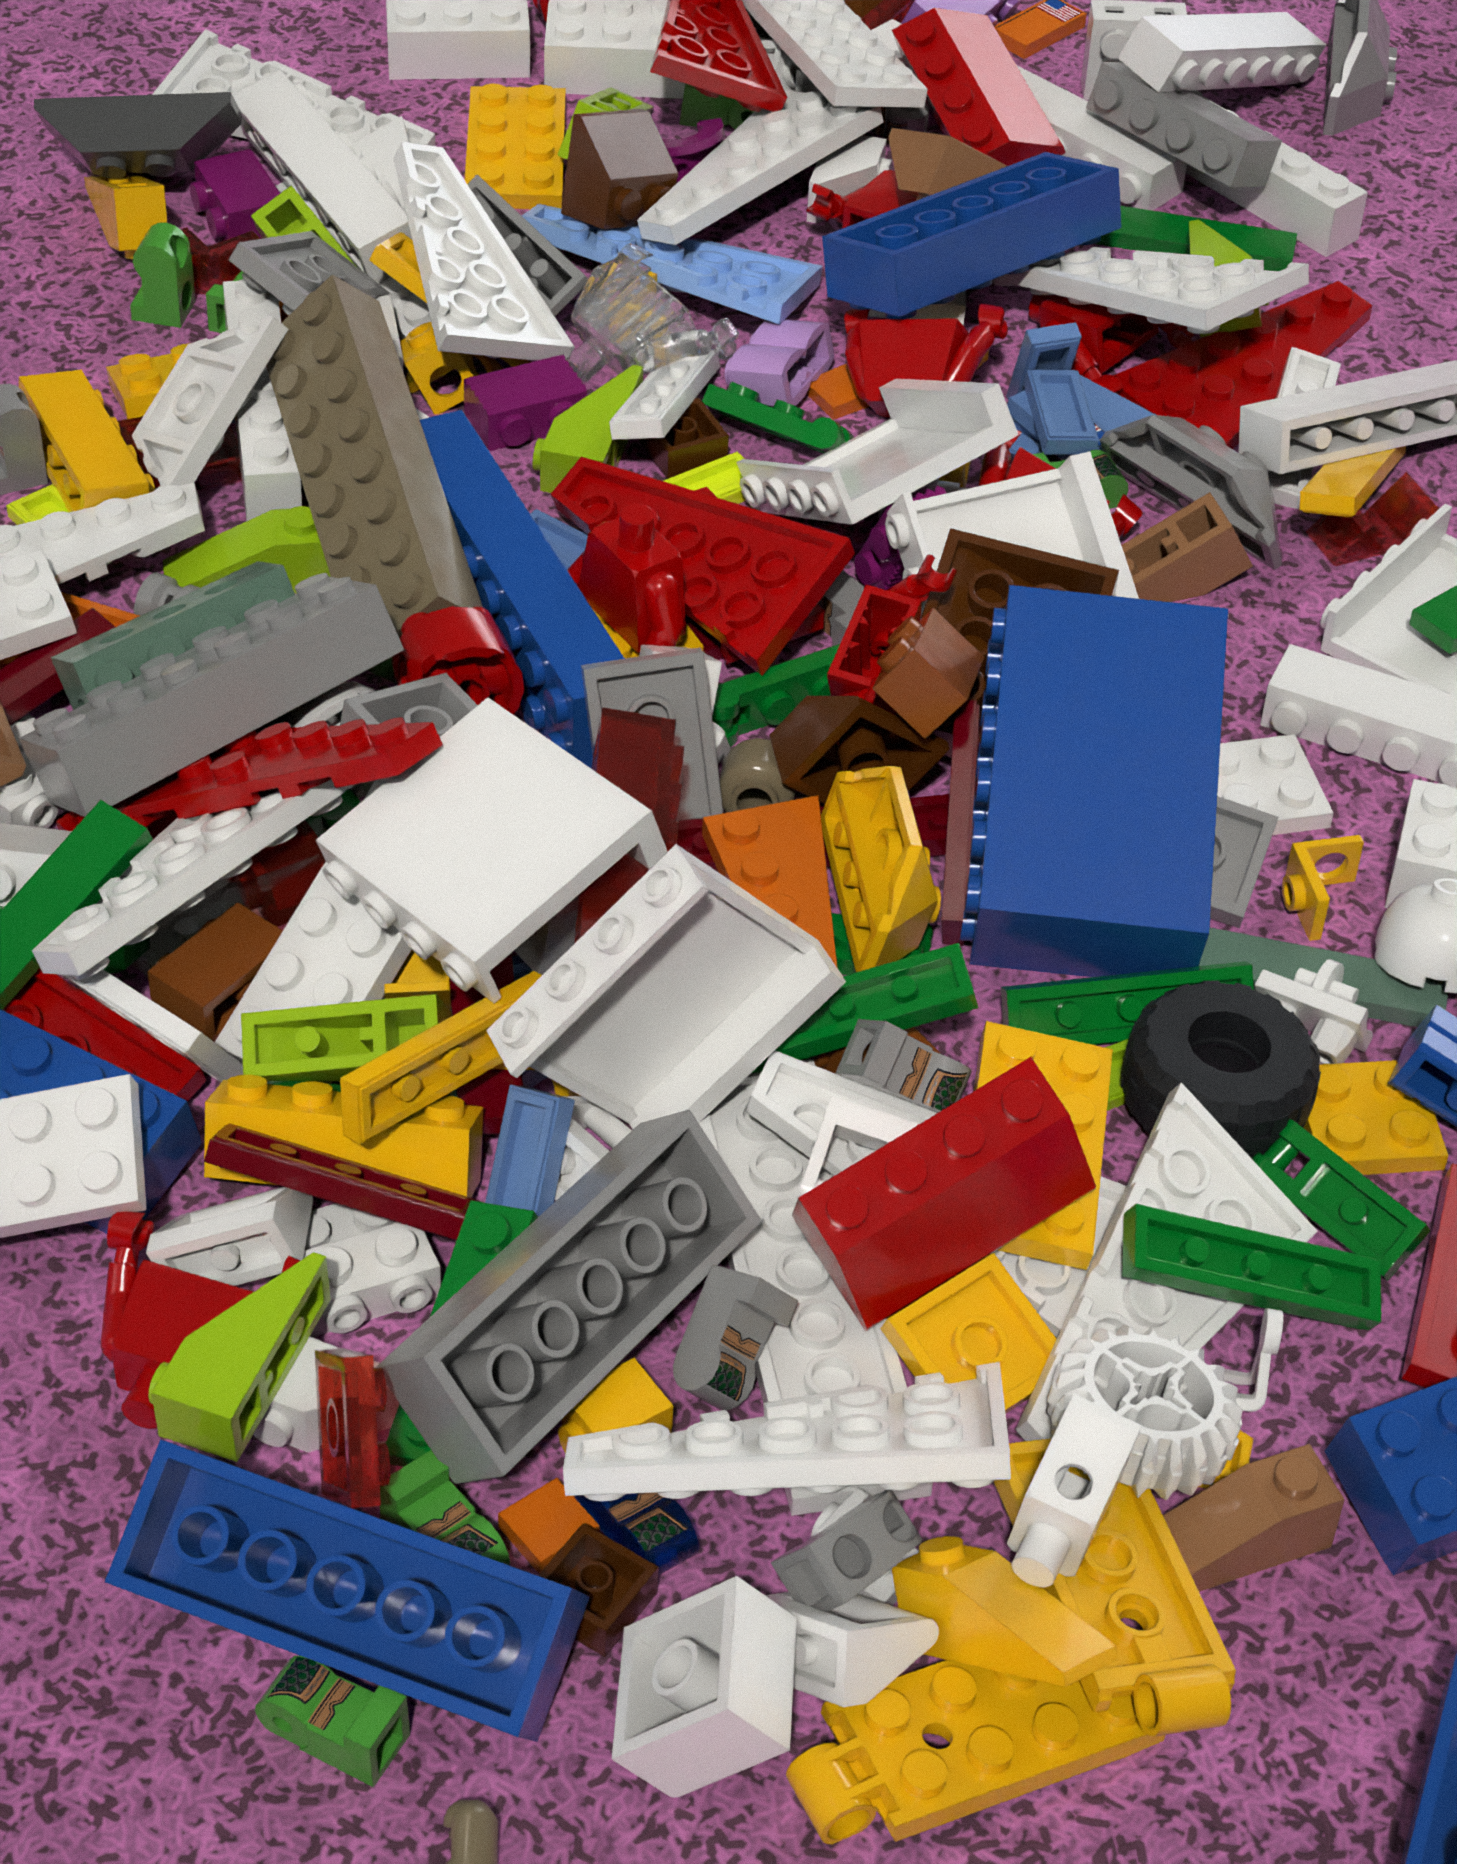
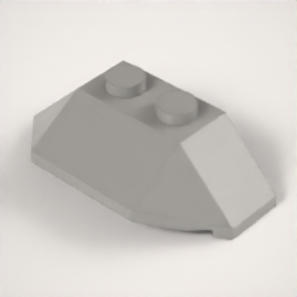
M1378 0L1335 1L1329 34L1323 135L1332 136L1381 116L1383 100L1392 101L1396 83V72L1394 70L1397 48L1389 47L1390 27Z
M476 175L467 185L553 315L556 316L590 280L479 175Z
M1151 415L1109 430L1099 439L1102 450L1109 455L1123 476L1178 511L1210 492L1233 526L1246 553L1274 570L1282 565L1274 496L1268 477L1269 470L1257 456L1247 451L1239 454L1226 446L1224 439L1208 426L1201 425L1200 428H1197L1183 418Z

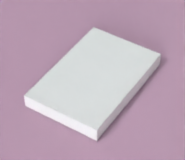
M101 970L83 979H74L72 975H61L78 989L187 1058L219 1082L228 1080L233 1076L243 1075V1064L202 1032L105 970Z

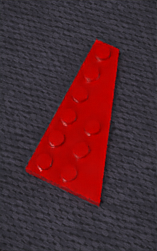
M742 0L667 1L650 69L651 73L692 85L697 91L708 97L718 98L719 95L735 99L740 105L751 111L760 112L762 109L775 112L782 110L788 97Z
M1338 280L1262 312V326L1232 332H1216L1113 375L1123 385V389L1116 392V394L1156 415L1183 418L1197 428H1200L1201 425L1208 426L1224 439L1226 446L1234 449L1239 444L1240 407L1276 398L1285 362L1291 348H1298L1325 358L1335 347H1341L1370 320L1373 305Z
M582 456L550 494L557 510L587 534L601 522L620 518V511L626 505L643 504L650 507L654 512V528L680 552L683 559L685 614L762 676L855 554L848 537Z
M402 717L389 719L380 724L366 725L364 719L352 720L340 726H328L326 721H317L304 727L291 728L288 722H282L266 729H255L112 807L147 827L154 820L176 812L178 819H187L207 813L211 814L255 805L261 799L259 791L278 788L282 798L285 799L300 796L309 788L321 785L331 779L335 788L398 776L443 744L433 722L405 723ZM79 815L77 817L79 823L84 819V816Z

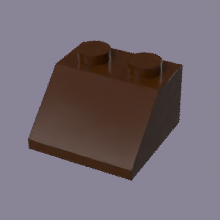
M632 109L574 114L561 214L604 230L638 226L637 220L677 184L678 171L649 111Z
M806 696L769 735L782 783L810 797L818 795L819 801L822 803H826L837 772H856L861 769L882 766L901 767L906 787L909 791L950 750L946 740L932 733L924 739L904 719L858 696Z

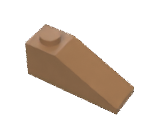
M1210 492L1121 545L1139 599L1173 602L1206 595L1253 567L1233 526Z
M1307 1444L1244 1465L1167 1512L1163 1517L1200 1592L1332 1547L1345 1499L1311 1445Z

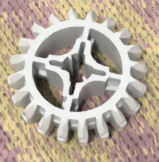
M1125 1324L1121 1326L1116 1334L1098 1328L1092 1338H1078L1075 1346L1069 1350V1353H1065L1063 1361L1058 1363L1047 1398L1049 1403L1047 1413L1052 1416V1435H1054L1073 1393L1142 1425L1119 1483L1131 1486L1137 1498L1146 1489H1153L1164 1500H1167L1177 1489L1184 1494L1192 1496L1198 1486L1202 1484L1212 1485L1216 1476L1221 1474L1227 1460L1230 1461L1239 1442L1237 1436L1242 1426L1241 1416L1243 1408L1237 1404L1238 1388L1224 1381L1225 1367L1207 1365L1204 1362V1349L1189 1351L1180 1345L1179 1335L1169 1341L1158 1337L1152 1326L1142 1335L1136 1334Z

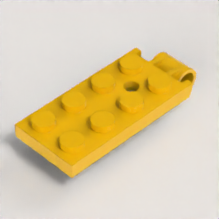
M1051 1439L1009 1443L1011 1479L994 1480L993 1482L1012 1525L1015 1523L1025 1494ZM1069 1467V1472L1091 1481L1087 1474H1083V1470ZM1118 1483L1076 1575L1066 1577L1058 1573L1054 1583L1044 1588L1116 1645L1118 1660L1080 1679L1082 1687L1093 1712L1108 1711L1112 1698L1132 1695L1138 1722L1142 1730L1151 1737L1222 1727L1227 1724L1231 1713L1230 1691L1235 1683L1236 1669L1151 1489H1146L1137 1498L1131 1486ZM1120 1619H1133L1142 1626L1143 1630L1133 1629L1124 1624Z
M945 1660L897 1677L867 1704L841 1707L828 1701L824 1702L820 1713L838 1744L824 1743L803 1752L788 1767L786 1778L823 1843L834 1844L862 1832L874 1820L876 1812L879 1813L892 1838L897 1842L1125 1758L1164 1741L1166 1735L1151 1737L1142 1730L1136 1716L1132 1695L1112 1698L1108 1711L1093 1712L1080 1680L1067 1687ZM923 1735H939L946 1739L950 1745L943 1749L930 1747L924 1741Z

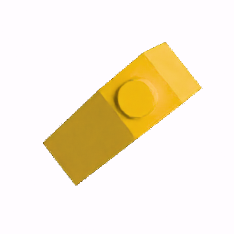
M133 173L116 179L102 176L84 177L85 188L108 245L118 251H124L126 259H133L135 251L150 227L157 223H167L164 185Z
M955 1536L937 1537L919 1545V1553L902 1560L892 1568L898 1608L933 1619L939 1627L936 1643L923 1655L1067 1687L1118 1660L1117 1648L1113 1642L1044 1588L1030 1585L1021 1580L1014 1573L1012 1563L996 1551L964 1545L963 1539Z

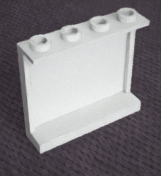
M894 379L879 387L891 419L841 444L839 447L803 465L742 459L736 463L743 477L740 479L742 494L753 508L771 514L854 524L897 501L902 493H912L1018 436V432L998 383Z
M1090 451L1069 456L1058 469L913 501L911 492L902 493L887 512L885 522L886 534L890 545L894 549L899 550L905 569L903 571V579L912 574H917L928 554L935 557L931 567L937 571L950 528L1118 569L1119 575L1115 596L1139 599ZM925 600L924 602H922V606H921V617H922V614H923V611H924V608H925V605H926L927 600Z
M1444 504L1428 520L1425 518L1419 520L1405 541L1399 546L1396 544L1392 545L1385 553L1381 563L1371 572H1362L1347 594L1341 599L1334 598L1328 604L1320 622L1321 628L1325 629L1321 651L1340 660L1457 696V651L1452 654L1447 653L1409 625L1414 608L1457 585V539L1446 534L1452 506Z
M487 697L440 736L443 744L441 747L400 775L388 779L317 838L316 842L328 864L322 869V872L330 885L342 897L348 899L354 894L361 900L367 913L378 925L384 929L394 925L399 929L405 942L419 957L426 960L432 955L439 960L445 973L460 989L468 991L473 987L491 1002L496 1003L501 998V995L490 974L494 967L625 854L630 855L650 869L668 851L652 810Z
M675 844L486 1031L510 1075L518 1078L528 1067H531L629 1123L632 1130L642 1122L690 1109L698 1123H700L846 983V980L819 940Z

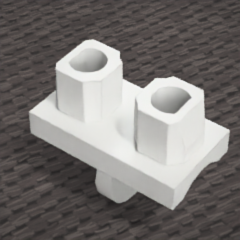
M1332 959L1326 960L1318 973L1299 968L1294 981L1263 969L1255 983L1256 991L1264 995L1267 993L1281 1001L1285 1009L1289 1012L1293 1011L1306 1029L1313 1032L1311 1039L1316 1044L1320 1055L1319 1064L1344 1063L1353 1048L1363 1052L1366 1051L1373 1038L1372 1031L1367 1030L1368 1009L1355 1004L1359 995V989L1342 983L1344 976V966L1342 963Z

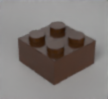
M696 398L664 438L639 439V442L666 478L669 479L727 456L729 435L701 399Z
M582 1523L538 1576L590 1596L575 1640L606 1657L623 1636L624 1627L634 1623L656 1596L659 1567Z

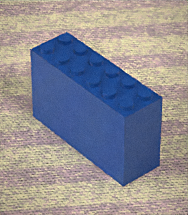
M1009 585L1006 607H994L991 635L986 655L985 675H987L980 717L982 731L977 752L976 794L974 795L973 829L970 846V874L968 876L964 918L967 917V920H963L960 932V940L971 941L970 965L1085 977L1199 966L1210 929L1228 608Z

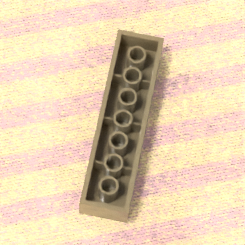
M332 274L315 291L311 292L304 299L303 303L282 322L288 328V331L266 367L330 575L335 578L350 577L352 581L376 584L400 638L402 636V624L409 616L415 613H429L451 606L469 608L483 606L380 302ZM392 657L367 670L397 684L394 679Z

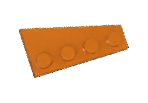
M819 796L703 817L702 836L718 872L819 940L837 967Z

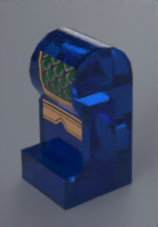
M658 1493L625 1494L619 1499L604 1502L589 1500L584 1495L574 1496L600 1525L601 1531L608 1538L658 1566V1575L698 1554L699 1541L696 1531L684 1509L673 1499L662 1497Z

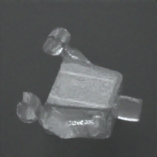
M629 243L620 250L616 258L595 267L591 272L571 315V320L583 344L566 360L573 367L574 372H577V376L586 383L605 365L611 367L618 375L632 365L642 366L644 375L682 358L707 355L711 350H714L720 359L727 360L736 352L734 340L739 337V332L728 318L720 319L715 323L710 332L704 329L696 330L688 308L647 273L651 268L640 262L645 258L653 256V254L635 244Z

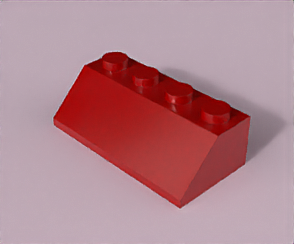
M932 8L892 29L904 65L911 69L912 73L928 89L925 102L928 104L929 110L943 135L951 136L1007 166L1044 152L1057 155L1066 153L1064 146L988 15Z
M1029 1057L800 1196L796 1202L792 1217L864 1330L868 1331L1094 1191L1096 1184L1070 1114L1033 1058Z

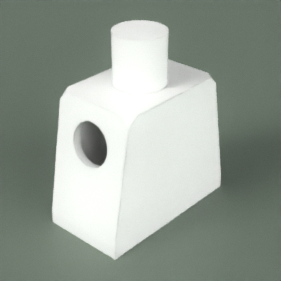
M1073 1393L1025 1494L1007 1541L1010 1549L1016 1552L1012 1562V1569L1021 1580L1030 1585L1045 1588L1054 1583L1058 1573L1066 1577L1076 1575L1114 1495L1142 1425ZM1069 1467L1083 1470L1091 1481L1069 1472Z

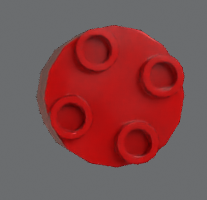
M451 606L429 613L418 612L409 616L404 621L401 627L402 636L399 638L404 650L392 656L391 660L394 679L397 685L447 673L477 705L489 697L514 715L519 708L524 693L522 671L502 630L487 609L483 607Z

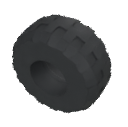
M1219 980L1202 981L1191 986L1188 983L1165 992L1164 995L1154 1001L1152 1000L1142 1009L1139 1019L1134 1023L1128 1039L1121 1070V1087H1123L1125 1102L1131 1114L1135 1116L1137 1121L1142 1124L1143 1129L1150 1135L1169 1092L1182 1082L1252 1158L1257 1152L1263 1155L1281 1137L1279 1133L1287 1126L1290 1119L1304 1128L1317 1094L1321 1075L1319 1069L1320 1055L1316 1044L1312 1041L1308 1030L1293 1011L1289 1012L1282 1006L1281 1001L1267 993L1264 995L1252 990L1251 986L1236 982L1233 985L1220 983Z

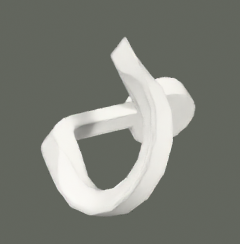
M1265 1309L1260 1330L1259 1346L1251 1371L1245 1373L1224 1368L1225 1382L1235 1385L1256 1384L1253 1394L1237 1393V1404L1243 1408V1411H1257L1265 1404L1271 1355H1277L1283 1329L1282 1310Z

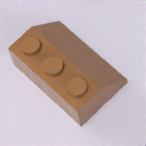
M892 128L888 137L898 188L917 198L916 201L1007 167V165L948 135Z

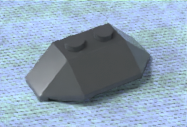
M231 92L34 99V110L46 129L90 172L112 179L124 177L126 173H148L157 177H168L175 172L195 170L194 161L211 158L242 124V114Z

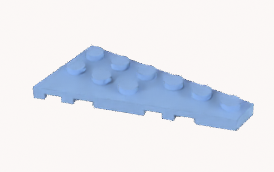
M537 204L522 215L556 248L640 277L647 271H651L657 274V282L661 283L662 287L669 291L686 292L776 324H780L820 285L822 265L689 237L677 245L641 238L639 226L604 230L561 214V208Z

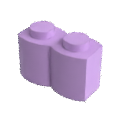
M785 319L780 324L765 320L751 335L749 344L738 348L727 361L725 367L727 386H729L730 382H734L758 392L760 395L757 402L764 405L774 406L776 399L796 406L806 395L811 381H816L822 373L827 372L833 361L834 350L829 323Z

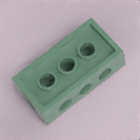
M257 561L51 657V660L74 710L89 702L86 695L93 689L116 680L124 684L142 674L139 668L145 662L167 653H173L174 657L194 647L192 639L197 635L219 626H225L226 630L246 620L244 612L249 608L272 599H276L280 603L294 596L295 593L283 565Z

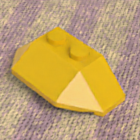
M882 766L861 769L856 772H837L821 813L822 832L855 970L860 972L900 960L915 950L921 942L928 923H934L939 915L941 892L939 887L934 886L929 869L930 852L927 847H923L901 767Z

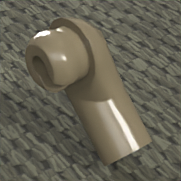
M461 1799L451 1804L446 1810L443 1826L451 1828L449 1832L451 1858L444 1864H498L499 1824L494 1812L485 1802Z

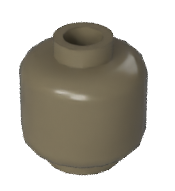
M762 738L744 740L732 747L723 760L719 781L722 805L726 813L794 800L795 789L782 783L771 740Z

